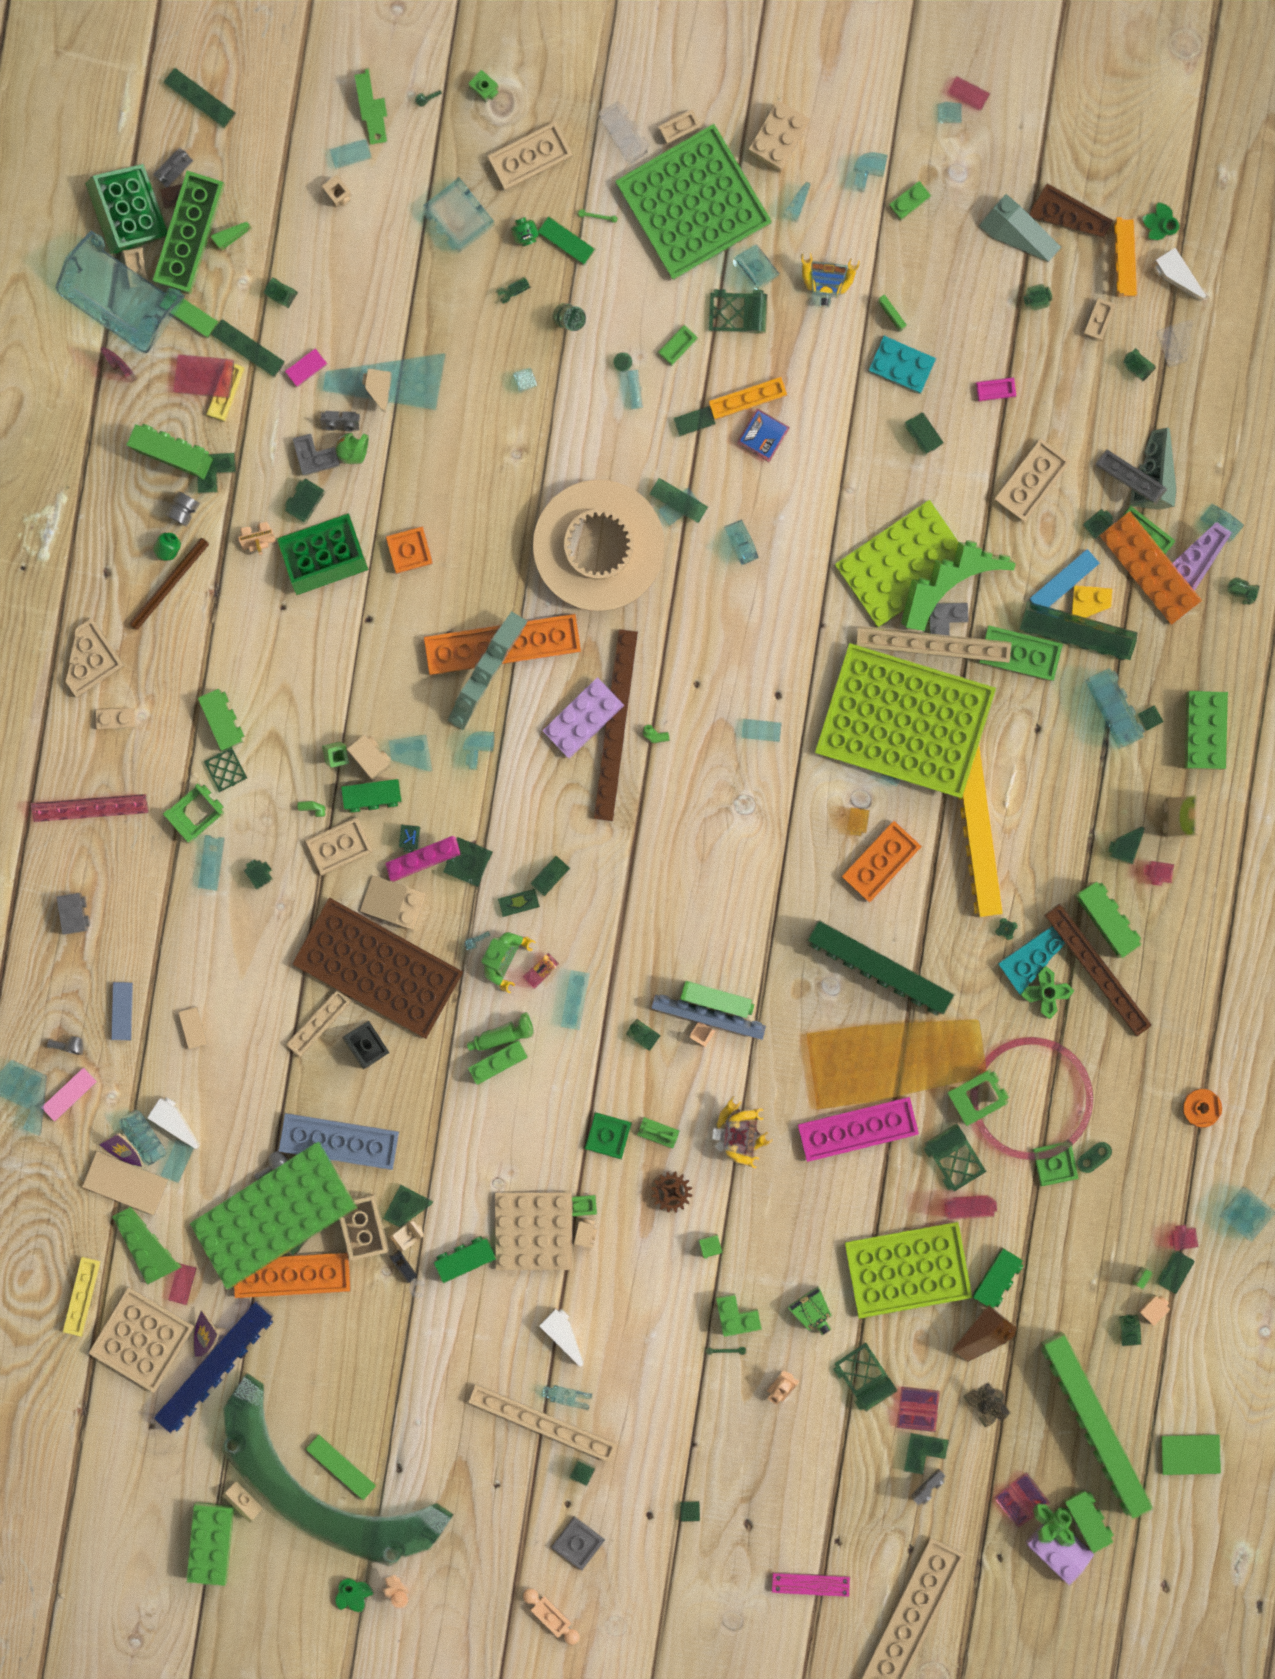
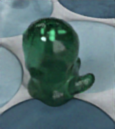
M1235 577L1229 581L1227 590L1232 596L1243 597V605H1251L1256 601L1260 585H1250L1248 581Z

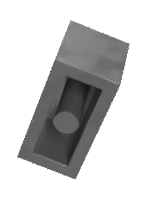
M82 893L57 896L62 934L67 935L88 931L87 927H90V920L88 915L85 916L84 908H87L86 897H82Z

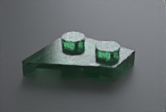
M401 1184L383 1219L400 1228L431 1206L434 1201Z

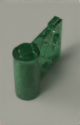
M714 289V293H710L709 332L766 333L768 294H765L764 290L758 289L753 290L749 294L726 293V289ZM715 298H724L727 302L720 310L714 306ZM736 298H744V306L740 310H737L731 304ZM730 305L736 313L728 320L721 312ZM720 314L726 323L721 327H713L714 319ZM739 315L743 319V328H736L730 322Z
M957 1123L924 1143L926 1147L923 1150L928 1158L932 1156L945 1177L942 1181L948 1190L952 1189L955 1192L987 1172ZM966 1145L969 1150L968 1157H958V1150ZM945 1157L953 1158L951 1169L943 1167L940 1160ZM956 1159L966 1161L964 1172L954 1169ZM969 1162L977 1163L981 1170L974 1174L968 1173ZM953 1172L963 1174L962 1181L956 1185L951 1180Z
M864 1343L834 1363L836 1366L833 1369L839 1379L841 1377L844 1378L857 1398L854 1402L860 1411L863 1409L865 1412L869 1411L898 1391L867 1343ZM864 1348L869 1353L868 1363L857 1360L858 1352ZM855 1355V1360L849 1359L850 1357ZM871 1358L873 1359L875 1364L870 1363ZM846 1360L854 1362L852 1373L844 1372L840 1364ZM856 1362L867 1365L865 1376L854 1374ZM870 1365L878 1367L882 1373L876 1378L867 1377ZM846 1374L851 1375V1380L848 1379ZM853 1376L865 1378L863 1387L857 1391L852 1385ZM867 1379H871V1380H872V1381H870L869 1383L866 1384Z

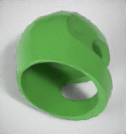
M353 433L341 436L335 446L337 457L345 464H362L368 449L369 435L363 433L360 439H356Z

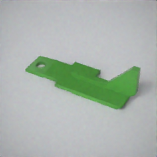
M365 68V73L355 75L361 117L362 120L367 121L371 145L387 142L383 118L387 117L385 98H373L369 68ZM376 133L381 135L379 140L375 139Z

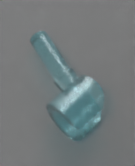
M489 931L467 939L465 941L466 949L477 948L476 942L490 936Z

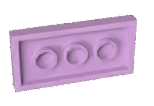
M597 677L543 732L570 759L624 704Z

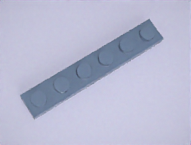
M655 994L652 1009L761 1040L764 1037L766 1026L758 1021L751 1022L744 1020L740 1016L726 1015L723 1011L708 1010L705 1006H694L684 1000L670 999L666 995Z

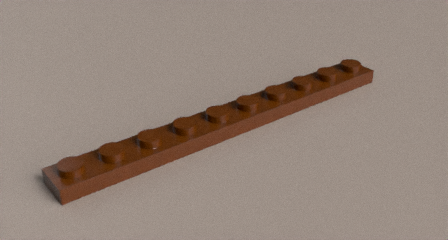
M619 629L611 692L624 706L606 723L594 819L613 821L638 631Z

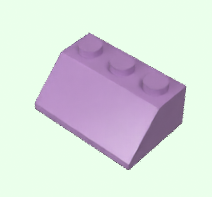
M1042 1524L1029 1537L1026 1543L1070 1585L1084 1571L1094 1554L1075 1535V1544L1071 1547L1061 1546L1056 1538L1049 1544L1040 1543L1037 1532L1044 1526Z

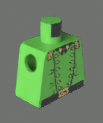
M818 1286L788 1306L789 1310L809 1331L816 1327L820 1334L824 1335L831 1330L826 1320L832 1315Z

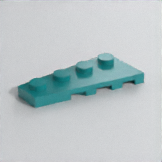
M1051 925L1001 960L998 965L1018 994L1021 995L1024 989L1036 978L1037 974L1049 963L1050 959L1063 947L1065 942Z

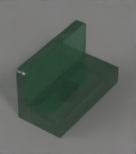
M923 412L904 423L905 428L925 456L943 445V440Z
M1174 1250L1156 1283L1176 1294L1195 1261L1183 1253Z

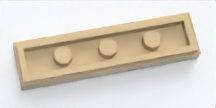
M336 990L286 1045L298 1057H301L349 1006L352 1000L344 993Z

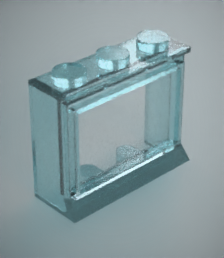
M460 177L427 203L423 204L425 209L423 214L429 221L433 220L436 223L435 229L441 236L444 234L448 239L446 242L453 251L456 249L458 253L495 225L494 220Z

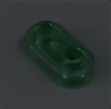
M1098 1142L1077 1159L1079 1170L1084 1173L1094 1171L1111 1157V1146L1105 1142ZM1100 1148L1105 1149V1153L1103 1155H1100L1098 1153V1150ZM1086 1159L1090 1161L1087 1167L1083 1165V1161Z

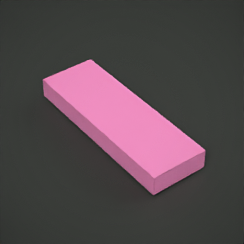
M82 1068L41 1108L55 1122L97 1081L85 1068Z

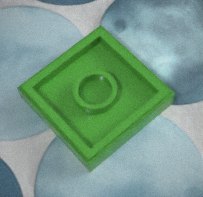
M1071 1141L1033 1148L1041 1187L1079 1179Z

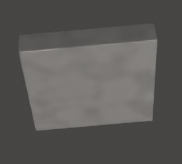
M574 1516L551 1548L582 1571L604 1543L605 1539Z

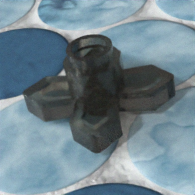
M989 1382L980 1386L978 1391L973 1389L963 1396L969 1406L979 1410L978 1419L984 1427L992 1425L996 1419L1001 1421L1010 1415L1009 1410L1003 1404L1005 1399L1003 1392L997 1388L993 1389Z

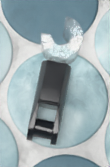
M398 1249L397 1253L392 1256L389 1255L405 1282L411 1284L409 1287L411 1295L421 1298L423 1295L417 1293L415 1287L417 1285L424 1286L425 1283L416 1279L418 1277ZM403 1259L405 1263L399 1267L396 1262Z

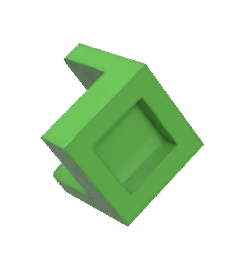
M717 1234L699 1239L704 1259L722 1253Z

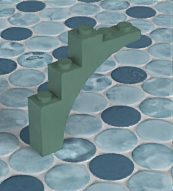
M512 611L492 638L471 677L461 690L447 721L462 730L465 729L489 684L523 632L528 622L527 620Z

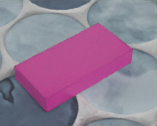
M315 348L285 372L298 387L325 367L327 363Z
M1014 377L976 382L978 402L1017 396Z

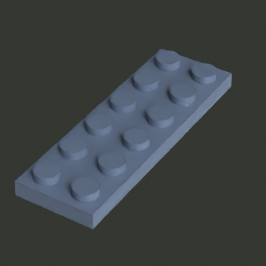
M285 1113L279 1152L299 1154L315 1143L320 1142L330 1160L393 1170L399 1131Z

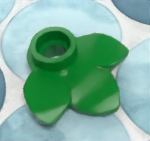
M1158 202L1156 205V213H1150L1142 217L1144 225L1151 229L1148 238L1155 241L1162 240L1166 235H1175L1180 227L1179 221L1173 217L1172 209L1161 202ZM1171 223L1173 229H1167L1166 224Z
M344 1578L339 1583V1593L335 1598V1602L340 1610L348 1606L354 1612H362L365 1606L364 1598L372 1596L373 1590L365 1582H356L352 1578ZM346 1586L352 1587L350 1590H345Z

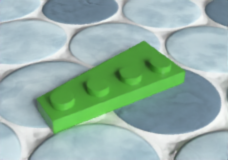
M131 1207L112 1216L147 1285L182 1267L171 1257V1253L159 1243V1239L148 1230L147 1225Z

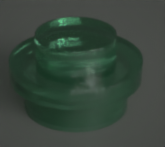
M625 352L618 353L613 360L614 367L621 372L628 371L632 366L631 356Z

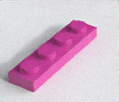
M450 836L385 864L390 881L395 882L461 854L456 837Z

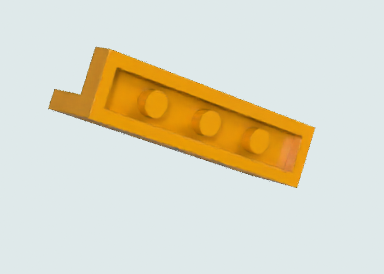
M1116 217L1114 220L1117 297L1137 296L1134 219L1122 220V217Z

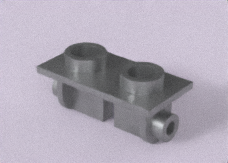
M179 148L153 175L165 187H168L194 160L184 150Z
M325 410V412H321V429L328 431L345 430L348 432L360 430V414H356V412L343 411L342 418L339 417V411Z

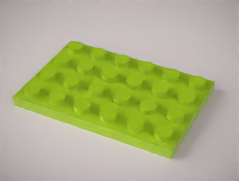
M928 500L837 562L835 566L876 626L880 627L904 610L912 579L926 578L930 580L935 560L942 561V559H948L954 562L959 541L932 502Z
M958 1221L845 1242L859 1319L972 1298Z

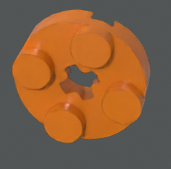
M1197 1089L1186 1096L1183 1103V1113L1189 1123L1197 1127H1209L1216 1123L1221 1116L1222 1103L1214 1092L1208 1089ZM1202 1102L1205 1106H1208V1109L1203 1114L1197 1109Z

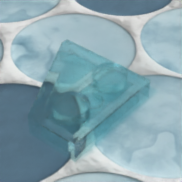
M427 735L389 741L392 760L429 772L433 771Z

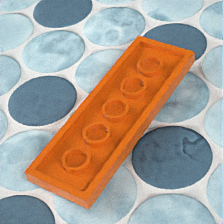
M1130 511L1100 535L1102 540L1171 625L1202 601Z
M346 1252L281 1256L235 1285V1298L351 1291L349 1254Z

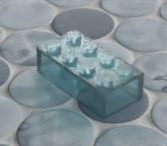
M1108 668L1088 678L1085 682L1118 748L1121 749L1143 738L1145 731L1140 722L1137 723L1134 718L1136 712L1132 705H1128L1126 698H1128L1124 688L1120 689L1117 683L1119 678L1116 672Z

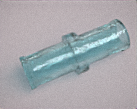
M638 370L626 371L629 385L627 392L630 393L631 409L643 408L642 386H640Z

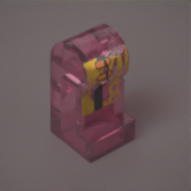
M548 953L523 978L535 989L551 974L559 963Z

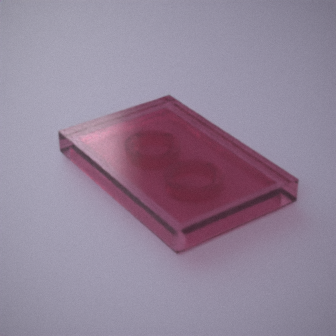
M178 354L173 392L230 398L235 360Z

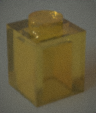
M850 807L846 831H850V835L861 836L862 833H866L870 810Z

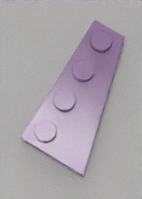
M1217 522L1172 563L1194 591L1232 534L1231 531Z

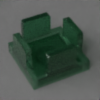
M457 837V844L461 855L447 860L443 873L479 887L493 851Z

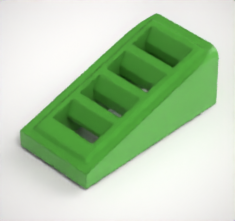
M244 222L213 234L211 238L218 248L223 251L251 230V226L248 222Z

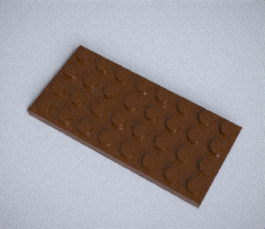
M330 897L292 963L297 968L425 1039L430 1034L464 973Z

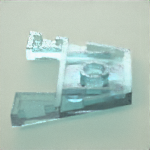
M11 1060L0 1072V1096L30 1109V1114L23 1129L40 1136L47 1075Z

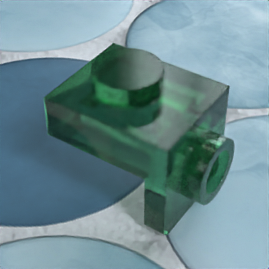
M274 277L271 278L263 292L271 300L288 309L298 294L295 289L281 283Z
M1137 348L1129 352L1123 361L1126 369L1142 382L1156 369L1155 365L1142 356Z
M1100 509L1082 526L1095 540L1113 524V517L1107 510L1103 511V509Z
M638 1019L630 1025L626 1035L649 1051L661 1036Z
M1138 1315L1120 1316L1122 1346L1141 1345V1325Z

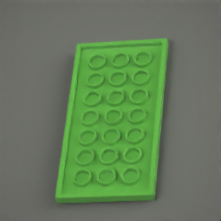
M317 1142L191 1222L190 1225L225 1288L229 1290L352 1212L357 1206L321 1143Z

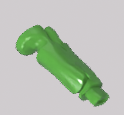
M527 1012L521 1014L518 1021L519 1026L517 1027L512 1022L483 1032L480 1037L475 1036L474 1040L467 1043L469 1051L474 1049L478 1051L486 1050L501 1044L515 1042L518 1039L533 1037L534 1030L529 1014Z

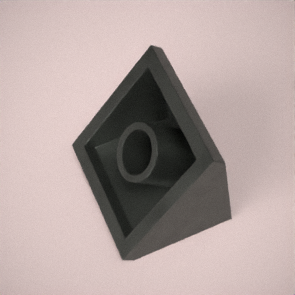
M370 1021L342 1037L362 1069H366L390 1053Z

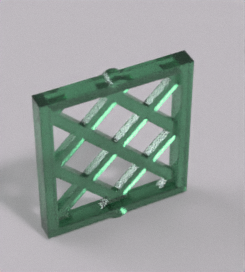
M233 748L220 754L218 753L216 756L204 761L219 793L248 779ZM230 753L228 759L222 758L223 754ZM232 754H233V756H234L236 762L231 761ZM218 758L216 765L210 764L211 760ZM220 760L227 761L225 768L219 767ZM229 763L236 764L234 771L228 770ZM209 766L215 767L214 773H212ZM238 766H239V768H240L242 774L237 773ZM217 769L224 770L222 777L216 776ZM226 772L233 773L231 780L225 779ZM235 775L242 776L241 780L234 782ZM215 778L221 779L220 785H218ZM223 781L230 782L229 786L222 788Z

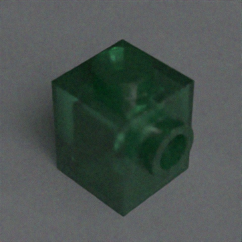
M254 859L246 864L247 868L244 872L257 890L274 880L270 874L272 869L266 861L262 862V860L256 861Z

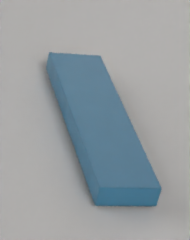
M1087 549L1029 600L1042 614L1099 565V561Z

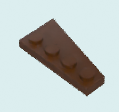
M1048 183L1045 185L1029 214L1037 220L1103 238L1114 221Z

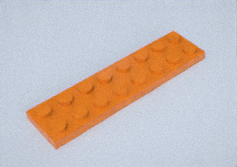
M576 614L528 621L502 664L581 652ZM501 625L424 637L429 674L436 675L475 669Z

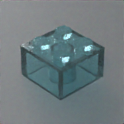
M1243 1186L1219 1217L1248 1241L1252 1242L1275 1215V1211L1248 1188Z

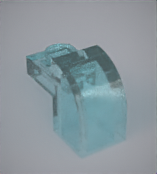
M869 152L858 158L853 171L860 172V174L856 173L854 185H858L857 191H865L868 174L883 177L888 155Z
M475 732L465 740L463 750L470 751V754H466V765L469 766L470 770H478L479 751L494 752L495 732Z

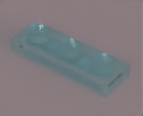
M571 970L561 1027L580 1030L590 973Z

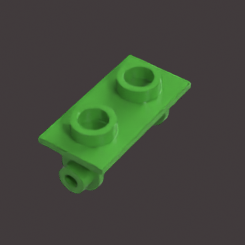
M644 1117L637 1135L674 1148L680 1130Z

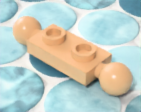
M529 1588L524 1591V1601L534 1605L531 1611L557 1637L563 1633L564 1640L569 1645H574L579 1641V1633L574 1629L568 1628L572 1623L545 1596L539 1600L535 1589Z

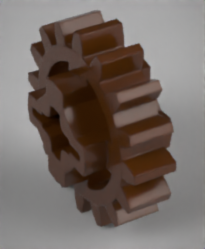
M667 1171L666 1177L660 1174L661 1180H654L657 1186L651 1187V1190L655 1191V1194H652L651 1197L657 1198L654 1204L660 1203V1210L666 1207L667 1213L671 1209H674V1212L677 1213L678 1207L684 1210L683 1204L690 1203L687 1197H692V1194L688 1193L692 1186L686 1185L689 1183V1179L684 1181V1175L681 1174L678 1177L676 1171H674L673 1175H670L669 1171ZM675 1179L674 1183L668 1185L664 1181ZM681 1184L684 1186L685 1195H682L679 1191ZM675 1187V1192L678 1196L672 1195L669 1197L667 1189ZM659 1188L664 1191L665 1196L663 1200L659 1196ZM672 1200L680 1201L678 1204L669 1205V1202Z

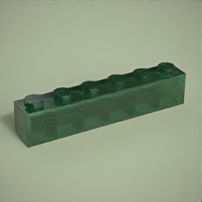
M1028 601L1020 622V630H1023L1025 633H1035L1046 639H1056L1064 644H1074L1082 649L1095 650L1103 655H1113L1120 660H1131L1138 632Z

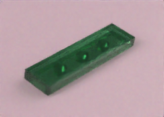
M175 67L163 82L224 129L236 115V112Z
M223 319L220 320L211 334L274 378L285 364L284 360Z

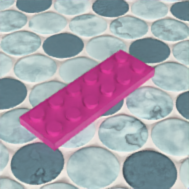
M910 1097L798 1124L807 1162L919 1135Z

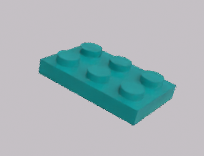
M883 336L869 372L921 394L936 358L887 336Z

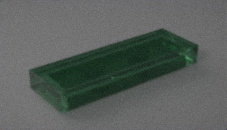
M658 478L649 493L652 497L698 524L708 509V506L661 478Z

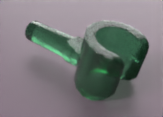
M438 90L427 97L420 93L416 96L415 102L419 106L424 107L430 100L441 95L442 91Z

